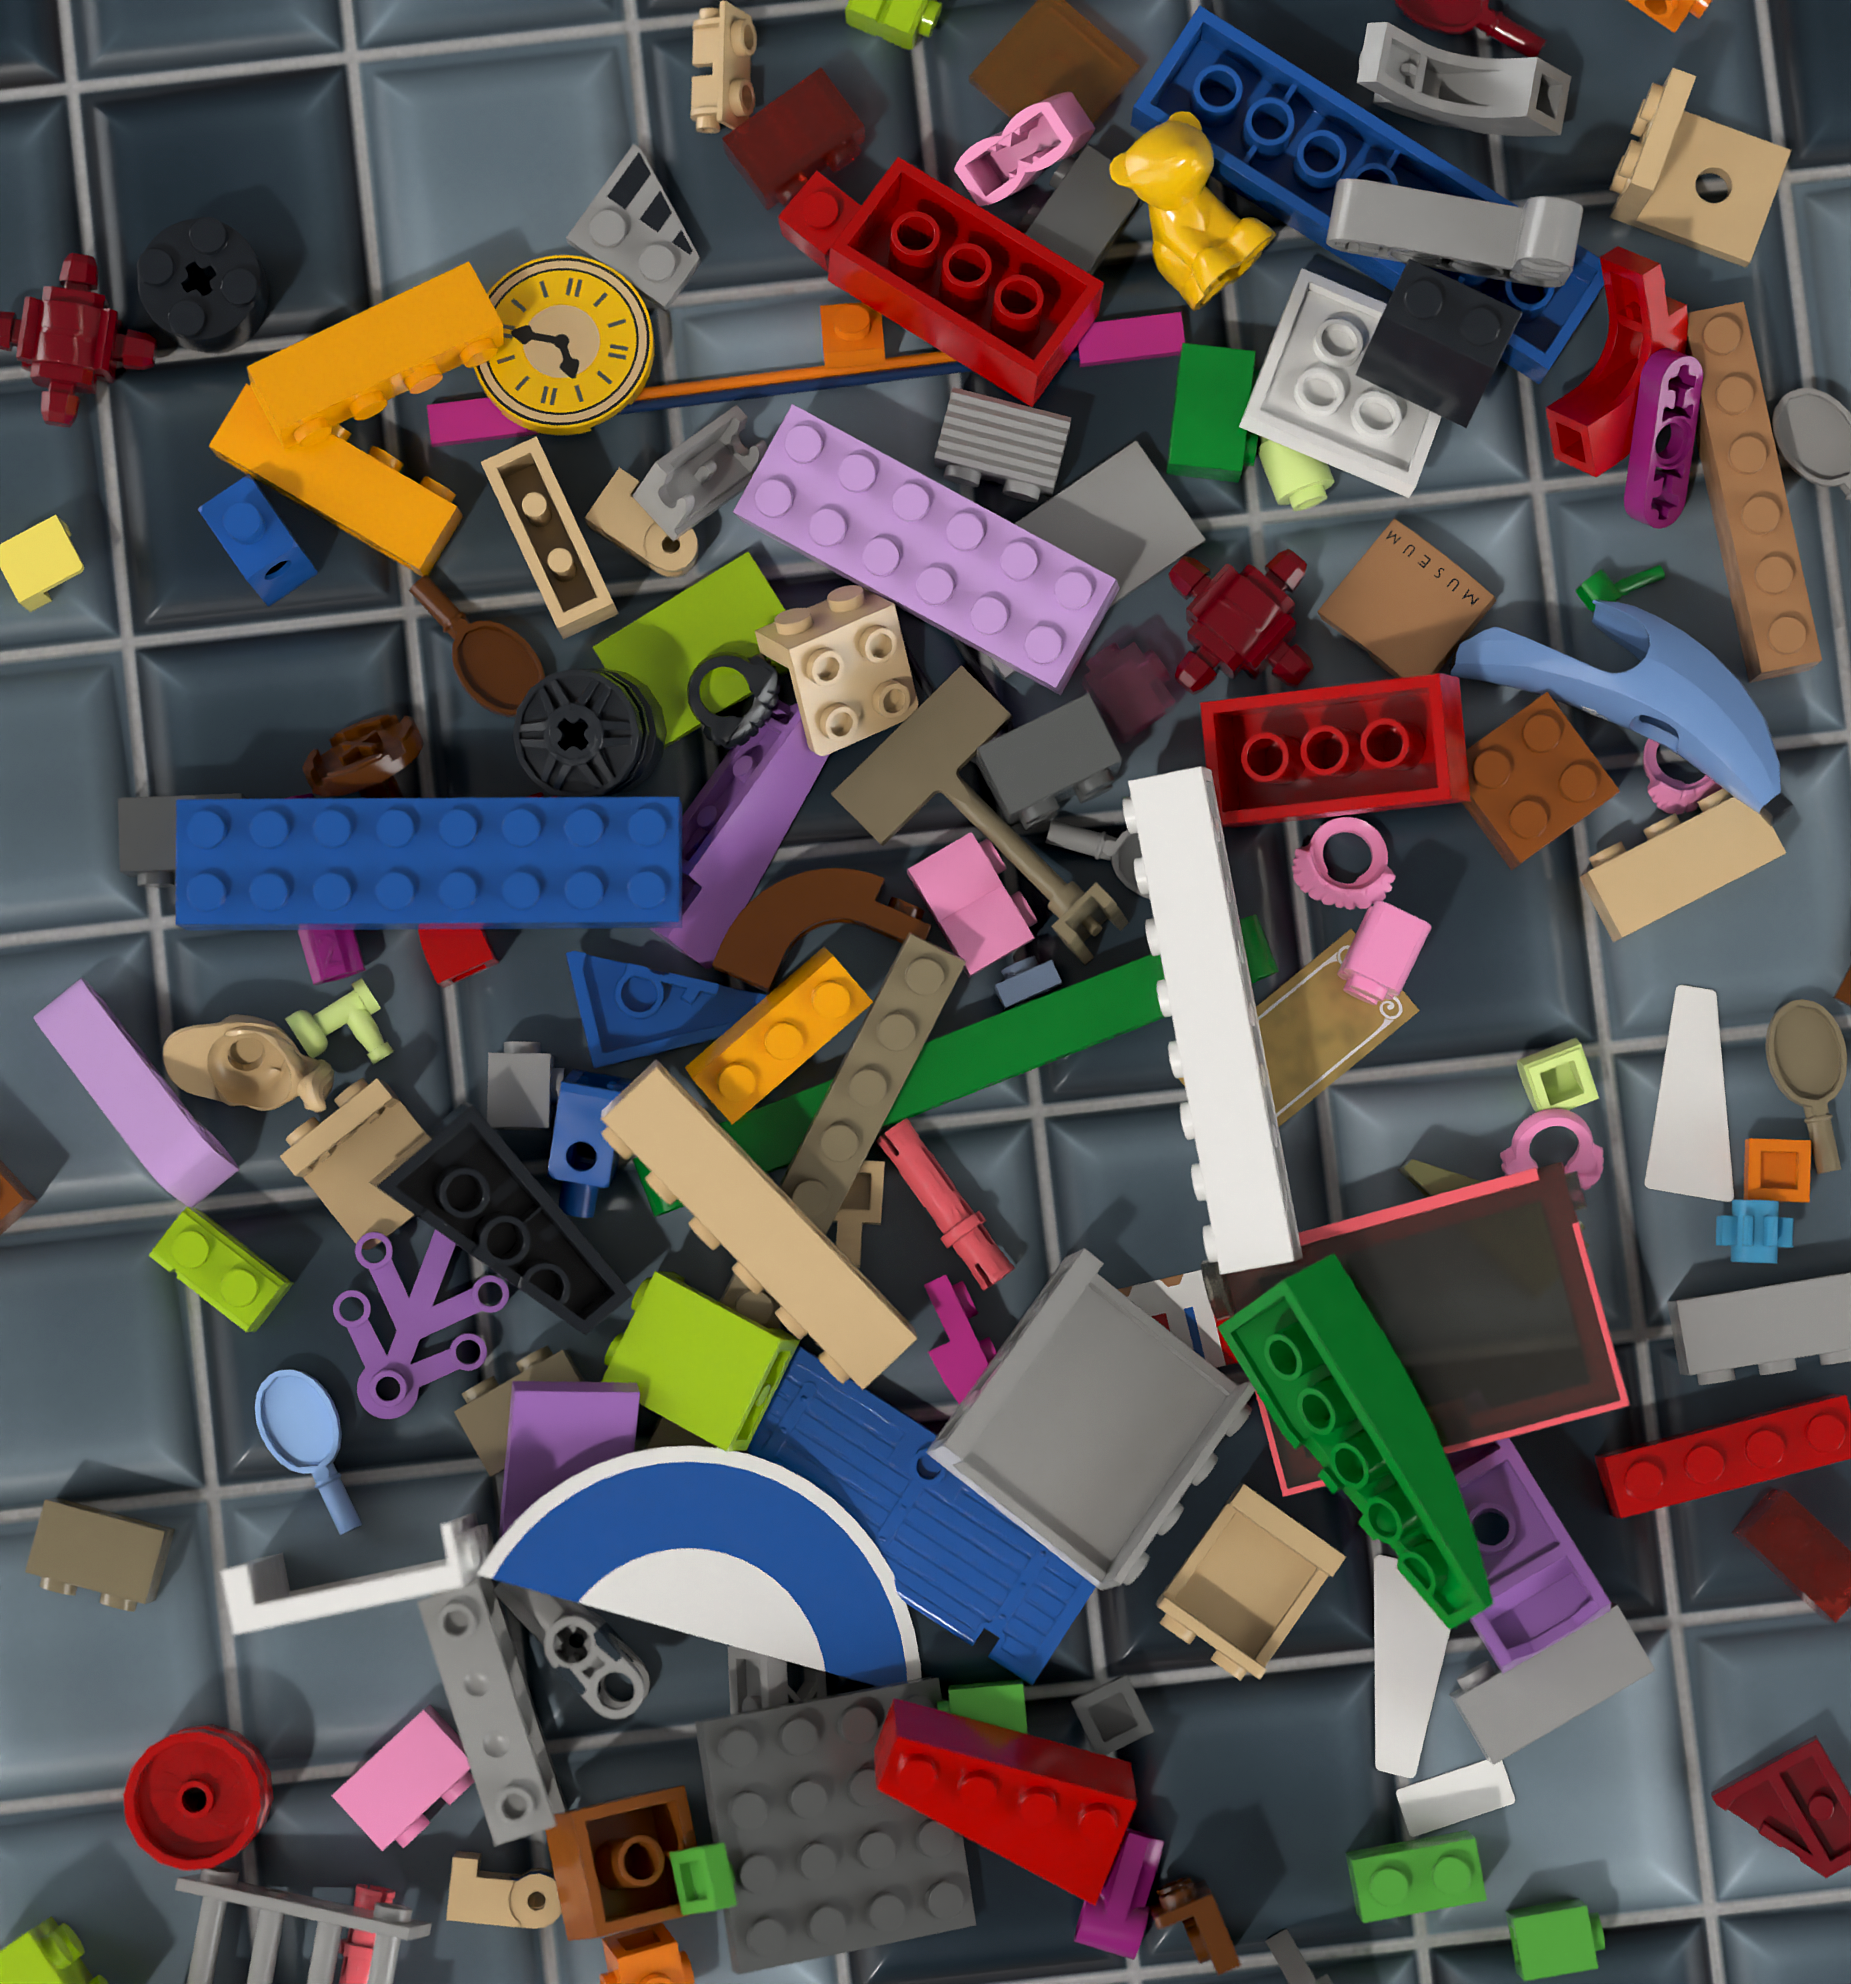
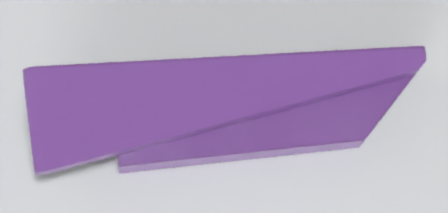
M778 700L776 706L772 708L773 713L771 717L764 720L765 725L762 728H758V734L754 737L750 736L746 744L742 746L737 745L736 748L730 749L682 816V928L648 929L706 969L712 967V963L729 927L738 914L747 906L829 756H819L809 749L797 703L788 706Z

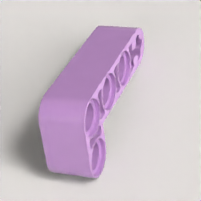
M81 977L33 1017L42 1032L148 1172L167 1192L184 1205L192 1208L195 1207L239 1171V1167L231 1155L209 1130L194 1119L110 1007L85 979Z

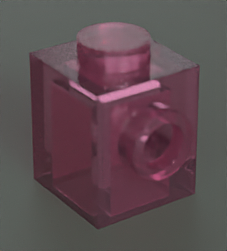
M1115 642L1086 662L1090 672L1083 676L1082 686L1090 694L1093 702L1123 744L1174 710L1176 701L1164 685L1171 677L1152 649L1142 653L1136 643L1133 642L1121 650Z

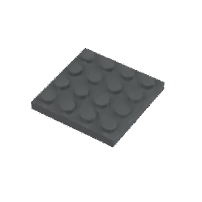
M930 1676L695 1721L713 1844L725 1843L728 1862H731L735 1874L733 1887L737 1905L723 1909L732 1972L744 1974L976 1925L963 1835L876 1789L874 1749L893 1698L938 1710L937 1702L942 1701L938 1677Z

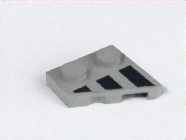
M633 144L567 235L566 240L569 245L589 259L601 262L620 273L633 285L639 294L667 312L700 266L701 260L643 151Z

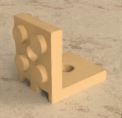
M1672 68L1663 86L1652 83L1646 99L1642 100L1630 134L1636 135L1640 139L1639 142L1631 140L1614 174L1609 190L1619 193L1610 218L1746 268L1751 262L1791 150L1684 111L1696 76ZM1706 173L1719 175L1727 184V198L1719 203L1704 201L1696 191V179Z

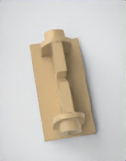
M720 1V9H700L699 19L693 21L692 65L697 68L713 66L712 75L692 77L690 118L696 121V131L701 133L720 132V124H723L745 136L749 135V115L753 113L755 107V93L750 82L751 56L756 50L757 37L752 23V16L727 1Z

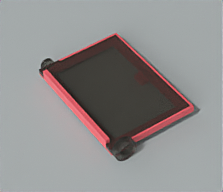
M1562 1162L1525 1170L1299 1232L1303 1258L1296 1261L1220 1274L1218 1262L1210 1263L1208 1259L1201 1261L1202 1276L1208 1300L1216 1319L1219 1321L1234 1316L1286 1278L1335 1253L1399 1357L1432 1421L1445 1454L1630 1406L1576 1210L1588 1207L1578 1171L1566 1174ZM1255 1390L1283 1497L1326 1486L1318 1477V1474L1323 1469L1321 1464L1304 1445L1295 1449L1289 1443Z

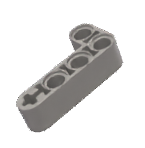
M1341 179L1336 183L1326 243L1334 249L1352 254L1407 263L1410 258L1426 267L1531 286L1554 288L1563 286L1573 271L1583 207L1578 203L1561 198L1532 197L1527 200L1524 208L1369 180Z

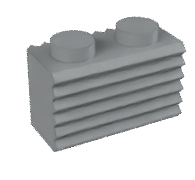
M953 387L934 457V465L939 469H945L943 477L951 482L978 487L980 479L1003 484L1002 493L1009 497L1028 502H1038L1040 494L1048 497L1053 496L1072 418Z

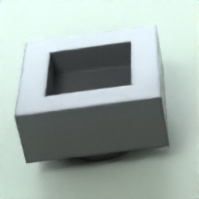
M1126 1673L1070 1700L1095 1753L1106 1756L1154 1732Z

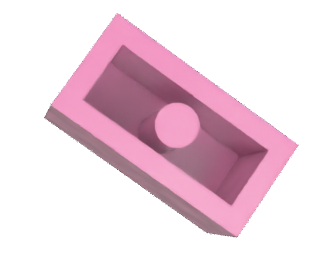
M429 1705L345 1782L332 1797L383 1851L394 1840L402 1848H405L431 1823L423 1813L436 1800L442 1797L450 1805L475 1781L473 1775L469 1772L470 1766L460 1736Z

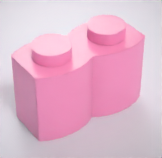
M1072 92L1059 93L1023 109L1010 120L1003 131L972 145L960 157L954 170L978 206L993 204L1028 187L1041 175L1046 167L1079 151L1089 141L1095 127Z
M972 832L907 869L910 880L940 928L951 950L955 955L966 961L963 969L969 978L1031 942L1034 936L1029 927L1038 923L1021 892L1018 891L1010 896L1003 886L998 874L1005 871L1006 867L991 841L985 839L978 843Z
M1376 901L1373 906H1369L1337 972L1340 978L1347 981L1343 991L1372 1005H1377L1378 1001L1383 1002L1384 999L1392 1000L1394 996H1399L1431 930L1430 924L1385 902Z

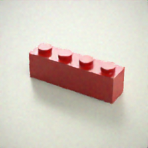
M1829 1394L1595 1455L1610 1516L1621 1519L1851 1459V1411L1847 1396L1844 1394Z

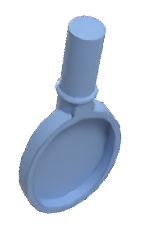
M288 1369L270 1374L261 1383L255 1401L256 1423L267 1449L279 1463L291 1471L301 1474H312L316 1483L315 1488L319 1490L340 1535L360 1527L362 1523L343 1485L341 1474L337 1472L333 1464L340 1450L342 1439L339 1414L334 1401L318 1380L306 1372Z

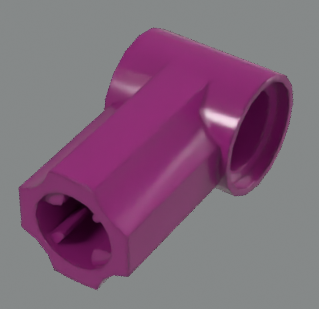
M1128 1827L1126 1828L1096 1906L1084 1900L1075 1931L1074 1942L1132 1960L1135 1959L1148 1919L1150 1906L1146 1905L1162 1855L1163 1839Z

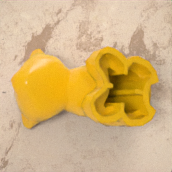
M1179 111L1172 114L1168 121L1144 133L1125 153L1116 156L1110 163V175L1112 180L1118 185L1132 189L1140 199L1148 203L1153 235L1151 251L1156 267L1163 277L1181 294L1193 311H1197L1205 306L1218 292L1230 283L1233 284L1244 275L1263 253L1262 251L1274 239L1277 233L1257 218H1238L1207 188L1205 184L1214 167V153L1211 144L1202 132L1200 121L1190 112Z

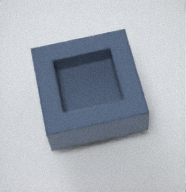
M1031 956L1001 970L1005 981L996 984L995 991L1004 1011H1007L1060 987L1062 981L1052 960L1039 965L1035 956Z

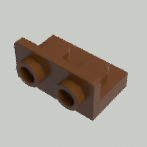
M1186 1876L1169 1882L1156 1890L1159 1899L1148 1903L1158 1930L1182 1921L1199 1964L1211 1960L1217 1975L1241 1966L1206 1880L1194 1884L1191 1876Z

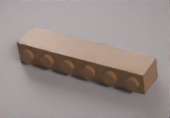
M1744 302L1689 312L1685 354L1696 358L1703 369V384L1695 436L1749 683L1809 671L1822 661Z

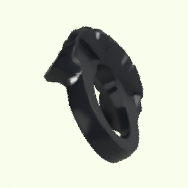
M719 652L701 661L690 676L687 686V699L693 715L704 725L703 733L709 741H714V745L717 747L722 744L724 749H734L737 745L742 746L746 744L750 736H756L759 732L758 728H762L765 725L764 720L771 717L773 713L772 708L778 703L779 696L777 694L781 692V675L776 670V665L771 664L770 659L766 660V656L762 653L753 657H745L736 652ZM718 667H730L739 671L745 677L749 689L754 693L755 697L747 713L743 716H721L712 713L704 706L700 697V684L709 671Z

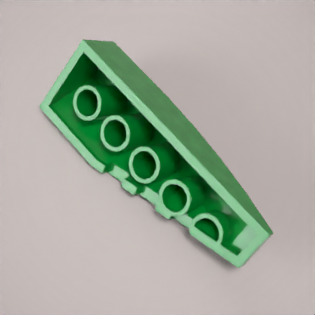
M1335 1253L1286 1278L1219 1325L1217 1328L1283 1436L1295 1449L1304 1445L1323 1467L1318 1477L1333 1494L1340 1490L1345 1492L1363 1514L1358 1521L1359 1525L1373 1541L1380 1540L1387 1543L1399 1556L1397 1569L1446 1627L1451 1630L1494 1605L1472 1524L1455 1475L1432 1421L1399 1357L1389 1343L1386 1334L1379 1327Z

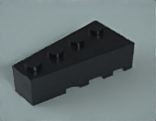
M466 1102L460 1104L369 1182L584 1335H587L633 1295L473 1104Z

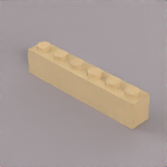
M657 1059L602 1110L601 1120L608 1126L601 1132L605 1140L624 1159L628 1160L635 1154L651 1170L645 1177V1180L652 1189L669 1205H672L677 1199L680 1200L695 1216L688 1222L693 1231L712 1250H715L722 1244L736 1258L738 1262L732 1267L734 1273L756 1295L765 1288L781 1305L775 1314L793 1335L801 1340L808 1333L821 1346L824 1351L818 1356V1359L840 1383L844 1384L851 1378L864 1390L918 1339L913 1325Z

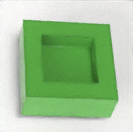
M724 1842L690 1847L669 1853L682 1915L717 1911L737 1905L733 1887L735 1883L734 1869L731 1862H728Z

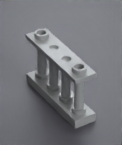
M481 1577L464 1587L431 1594L432 1597L417 1601L490 1832L494 1844L497 1846L556 1826L554 1813L567 1811L568 1809L501 1600L493 1592L496 1588L495 1581L491 1578Z
M220 1866L201 1869V1874L177 1878L175 1890L203 1896L187 1984L213 1983L227 1901L260 1908L247 1984H272L285 1914L318 1921L307 1984L333 1983L342 1927L376 1934L367 1984H393L401 1939L408 1941L430 1935L432 1923L411 1919L413 1909L398 1904L380 1902L375 1903L374 1910L240 1882L238 1881L239 1871Z

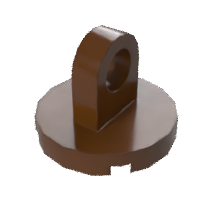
M379 715L362 720L335 733L334 737L329 739L332 748L322 756L318 748L312 750L302 768L313 794L322 797L343 796L359 791L362 798H403L394 774L405 768L419 755L424 746V741L412 717L405 715L400 723L396 715Z

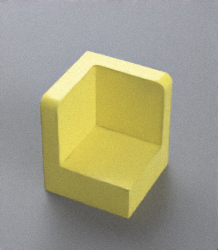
M57 515L0 544V568L18 602L30 612L52 601L47 592L48 590L84 571V565L69 538L72 534L66 523Z

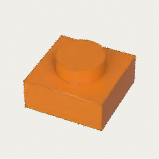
M863 302L820 306L825 369L886 364L881 313Z
M1745 1139L1744 1200L1809 1203L1811 1141Z

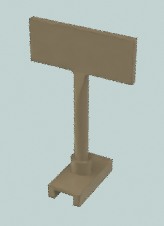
M961 665L831 795L883 847L937 793H942L1050 901L1048 908L1059 918L1052 925V928L1069 950L1086 966L1094 956L1083 942L1091 935L1096 936L1102 930L1101 925L1107 919L1120 931L1129 922L1115 901L1097 883L1086 893L1073 881L1067 884L960 777L959 771L977 754V748L988 743L1013 719V716Z

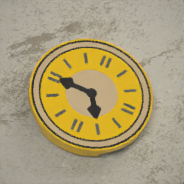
M546 256L534 259L511 270L496 282L487 293L503 323L504 345L498 347V352L493 358L474 367V370L485 394L509 420L521 427L542 434H581L591 431V427L612 418L628 404L632 405L645 387L652 369L654 334L649 313L641 296L633 285L620 273L601 262L581 256Z

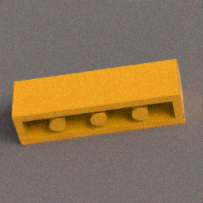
M468 261L247 366L249 381L283 449L285 450L297 443L300 447H307L325 439L332 432L331 427L354 417L355 420L360 421L378 414L387 406V400L408 390L411 394H419L431 389L442 380V374L464 364L466 368H472L487 362L497 354L498 347L504 345L503 323L472 265Z
M246 383L209 444V447L216 456L422 577L429 575L463 518L458 507L452 503L456 494L427 476H424L421 483L418 484L399 473L404 464L376 446L372 445L368 453L358 449L347 442L351 433L339 424L331 427L332 432L325 439L314 445L300 447L297 443L284 450L251 385Z

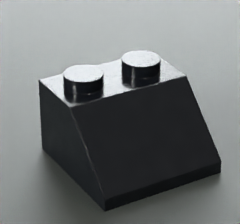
M1409 258L1355 376L1467 428L1521 318L1522 312Z

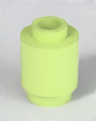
M1258 435L1261 445L1257 448V453L1278 505L1291 504L1293 511H1301L1327 499L1325 490L1335 482L1328 464Z

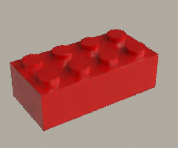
M900 157L896 158L830 247L828 281L1031 407L1034 406L1099 314L1104 282Z
M1438 673L1200 702L1206 768L1212 771L1222 827L1235 828L1471 801L1459 677Z

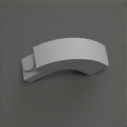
M1388 22L1367 23L1364 45L1359 57V73L1357 78L1358 84L1375 92L1374 104L1397 114L1434 125L1506 136H1560L1571 81L1570 75L1538 57L1491 59L1456 54L1428 45Z

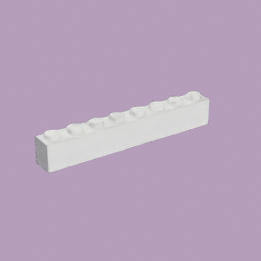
M1200 766L1128 781L1131 796L1123 798V812L1129 833H1138L1142 857L1134 859V870L1141 895L1149 894L1154 918L1146 920V935L1152 955H1161L1165 979L1157 981V993L1162 1014L1164 1017L1172 1016L1176 1041H1171L1168 1044L1169 1058L1175 1078L1184 1077L1188 1102L1180 1104V1117L1186 1139H1195L1199 1163L1192 1164L1191 1173L1198 1201H1207L1211 1225L1203 1226V1240L1210 1263L1218 1262L1220 1274L1302 1259L1303 1255L1212 771Z

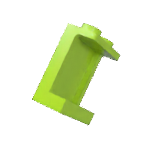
M655 1271L652 1278L648 1277L641 1283L633 1297L631 1308L635 1313L625 1333H619L606 1352L604 1364L608 1368L601 1382L637 1383L640 1391L639 1404L726 1452L746 1451L800 1339L780 1328H766L685 1284V1278L675 1272Z

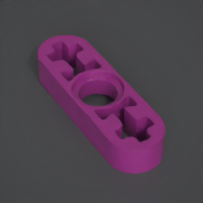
M1663 348L1653 353L1646 361L1641 373L1624 493V507L1627 514L1632 519L1656 529L1666 528L1673 524L1682 513L1685 505L1703 384V369L1700 362L1692 356L1671 348ZM1670 424V441L1666 448L1657 454L1655 448L1657 436L1663 427Z

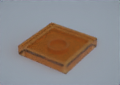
M1037 0L969 76V82L1011 119L1023 109L1059 93L1072 92L1093 124L1139 73L1140 65L1065 0Z

